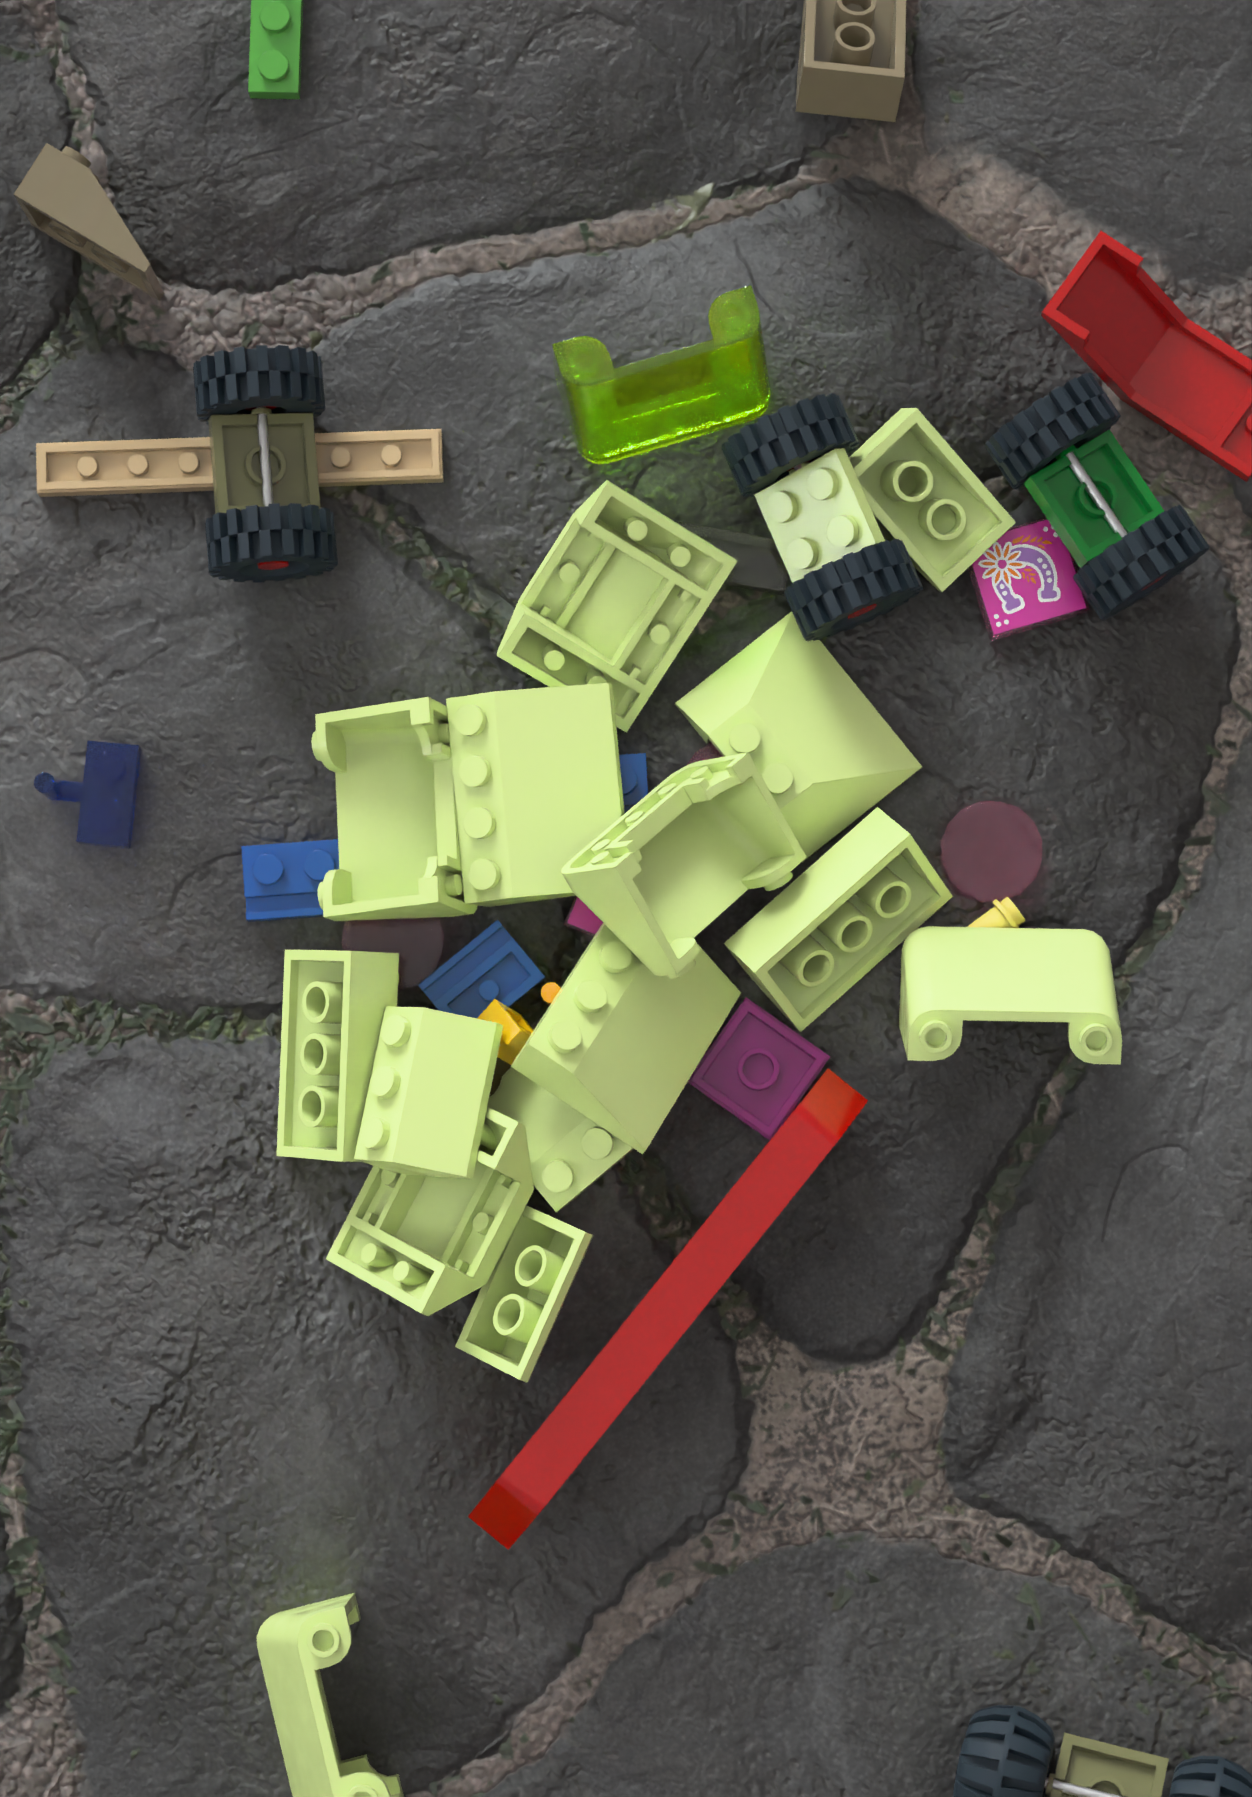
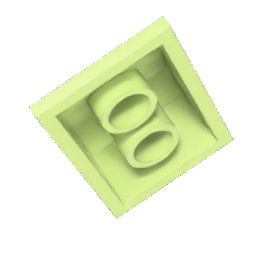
M901 408L849 457L883 537L889 540V542L894 539L902 540L913 566L939 592H943L1016 523L917 408Z
M512 1067L502 1076L498 1089L489 1097L487 1107L525 1125L533 1185L555 1212L568 1205L634 1149Z

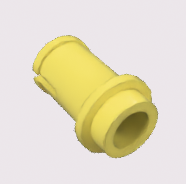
M1006 897L1000 902L997 899L992 901L994 907L967 927L1019 928L1026 920L1009 897Z

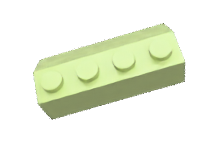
M877 807L732 935L724 945L749 977L801 1033L953 896L911 834Z
M285 950L277 1156L361 1162L355 1160L354 1155L385 1006L397 1007L399 953Z

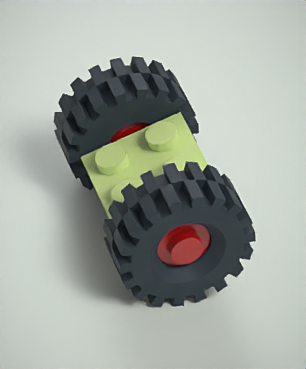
M832 393L827 396L825 394L817 395L812 400L806 398L798 401L796 405L790 407L787 405L779 408L778 412L771 415L766 414L758 418V422L744 426L740 429V433L732 434L728 441L722 444L721 449L743 497L750 496L756 498L790 576L792 584L791 587L786 588L784 594L805 641L812 639L816 641L825 636L831 637L844 630L845 632L863 622L867 623L874 620L875 617L894 610V607L905 604L910 598L917 596L919 591L923 590V586L903 541L899 539H894L890 542L889 540L885 541L849 460L848 454L853 453L860 443L839 395L836 396V394Z

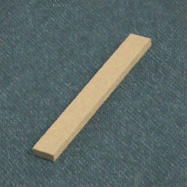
M441 429L315 433L319 487L444 482ZM210 437L36 443L37 494L40 497L214 491Z

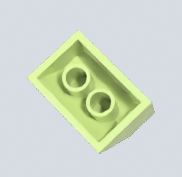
M385 1006L354 1159L393 1173L473 1179L504 1025L423 1007Z
M526 1205L487 1284L481 1287L455 1347L527 1383L532 1376L594 1235Z

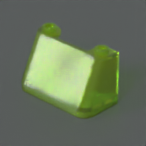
M752 285L726 292L718 296L711 304L708 313V323L713 339L614 368L605 345L593 337H574L552 344L555 379L576 447L582 457L588 462L598 465L608 464L753 421L763 415L768 409L771 388L760 313Z

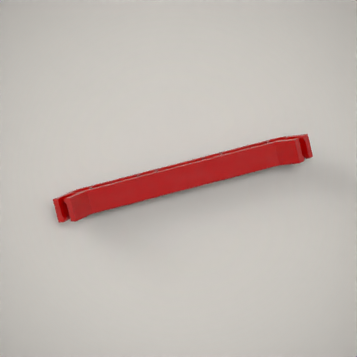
M829 1068L823 1073L538 1430L486 1492L481 1501L468 1515L472 1521L506 1549L509 1550L839 1141L868 1102L865 1097Z

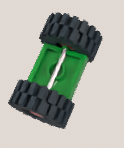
M1090 372L1089 374L1085 373L1078 378L1075 377L1069 380L1064 386L1055 388L1049 395L1032 403V406L1028 409L1022 410L1014 416L1011 422L1004 424L998 429L999 432L993 434L988 439L989 441L985 443V448L1013 489L1016 490L1022 486L1027 488L1080 567V570L1073 576V579L1101 621H1104L1118 614L1123 609L1125 610L1158 587L1166 584L1171 578L1180 574L1186 567L1200 559L1199 557L1203 556L1210 547L1182 505H1176L1168 511H1164L1110 431L1111 426L1119 421L1121 415L1097 379Z

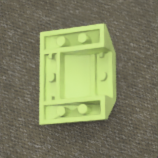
M606 480L573 513L522 593L496 654L501 659L548 687L611 683L613 685L616 727L627 733L736 565L737 560Z
M792 611L675 703L706 744L711 741L723 757L747 752L750 754L806 855L802 863L922 768V765L820 640L813 641V639L810 641L804 640Z
M487 1107L473 1179L399 1174L373 1166L326 1259L426 1316L432 1315L486 1285L534 1191L525 1125Z

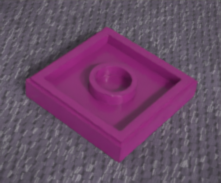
M746 997L697 1065L687 1083L770 1141L786 1121L830 1056Z

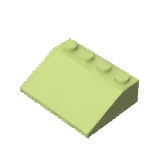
M611 683L493 691L447 698L446 705L464 904L493 907L576 896L561 873L562 867L625 814L613 685Z
M602 923L511 1067L643 1154L741 992L701 947L699 954L694 958L696 965L689 972L674 979H669L667 975L656 976Z

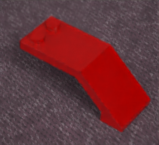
M1100 231L1044 308L1041 316L1120 400L1245 482H1248L1252 476V360L1188 319L1142 268L1144 258L1103 231Z

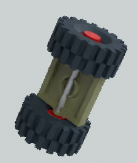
M256 345V348L253 349L236 347L231 352L221 350L214 352V356L205 355L201 357V361H195L193 374L197 417L199 421L207 422L210 436L215 514L212 515L213 518H207L205 523L210 576L219 577L220 580L225 581L233 579L234 582L253 580V583H260L265 580L285 581L288 578L303 579L306 578V575L317 576L323 574V571L330 572L334 570V567L338 566L334 513L330 512V509L326 507H320L313 417H318L322 415V412H325L321 356H318L314 351L306 352V348L301 347L289 349V346L278 345L275 348H267V345Z

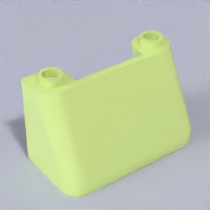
M430 697L315 714L316 731L313 732L311 740L314 756L318 761H322L327 769L335 772L339 869L329 870L325 874L324 880L318 886V901L323 910V917L333 921L454 917L474 914L478 906L464 904L447 706Z
M747 752L694 762L677 770L562 867L561 873L572 892L654 975H667L669 979H674L689 972L696 965L694 958L699 954L700 947L694 938L748 889L764 887L766 891H771L785 885L793 877L791 871L806 858V855L750 754Z
M927 926L914 930L905 939L901 956L899 1028L908 1060L937 1061L946 1059L954 1054L960 1046L963 1020L1068 1022L1069 1046L1076 1057L1083 1062L1092 1064L1121 1065L1122 1034L1110 951L1103 938L1094 931L1085 929Z
M355 1593L278 1612L270 1616L260 1626L257 1634V1649L293 1797H404L399 1774L386 1776L378 1773L370 1766L367 1754L341 1761L319 1669L339 1663L349 1652L352 1643L350 1625L361 1619Z

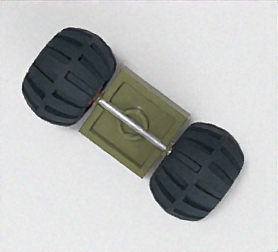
M995 1705L978 1710L970 1719L958 1760L953 1797H1044V1795L1050 1797H1161L1169 1759L1064 1733L1056 1773L1049 1774L1055 1740L1051 1727L1038 1715L1022 1707ZM1220 1756L1190 1758L1180 1762L1175 1768L1169 1797H1252V1775L1242 1766Z

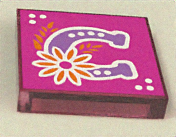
M1047 518L1011 527L968 567L990 641L1088 613L1090 610L1086 597L1073 579V576L1078 573L1074 558Z

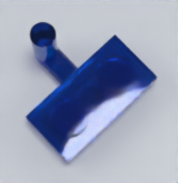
M88 741L83 782L57 780L46 772H42L35 777V788L48 799L81 802L77 843L131 848L141 747L139 745Z

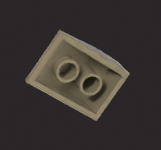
M804 0L795 112L888 122L896 121L905 79L906 0Z
M46 143L14 193L31 225L160 301L164 291L146 256L99 184V178L89 168L91 162L70 147L65 146L61 152Z

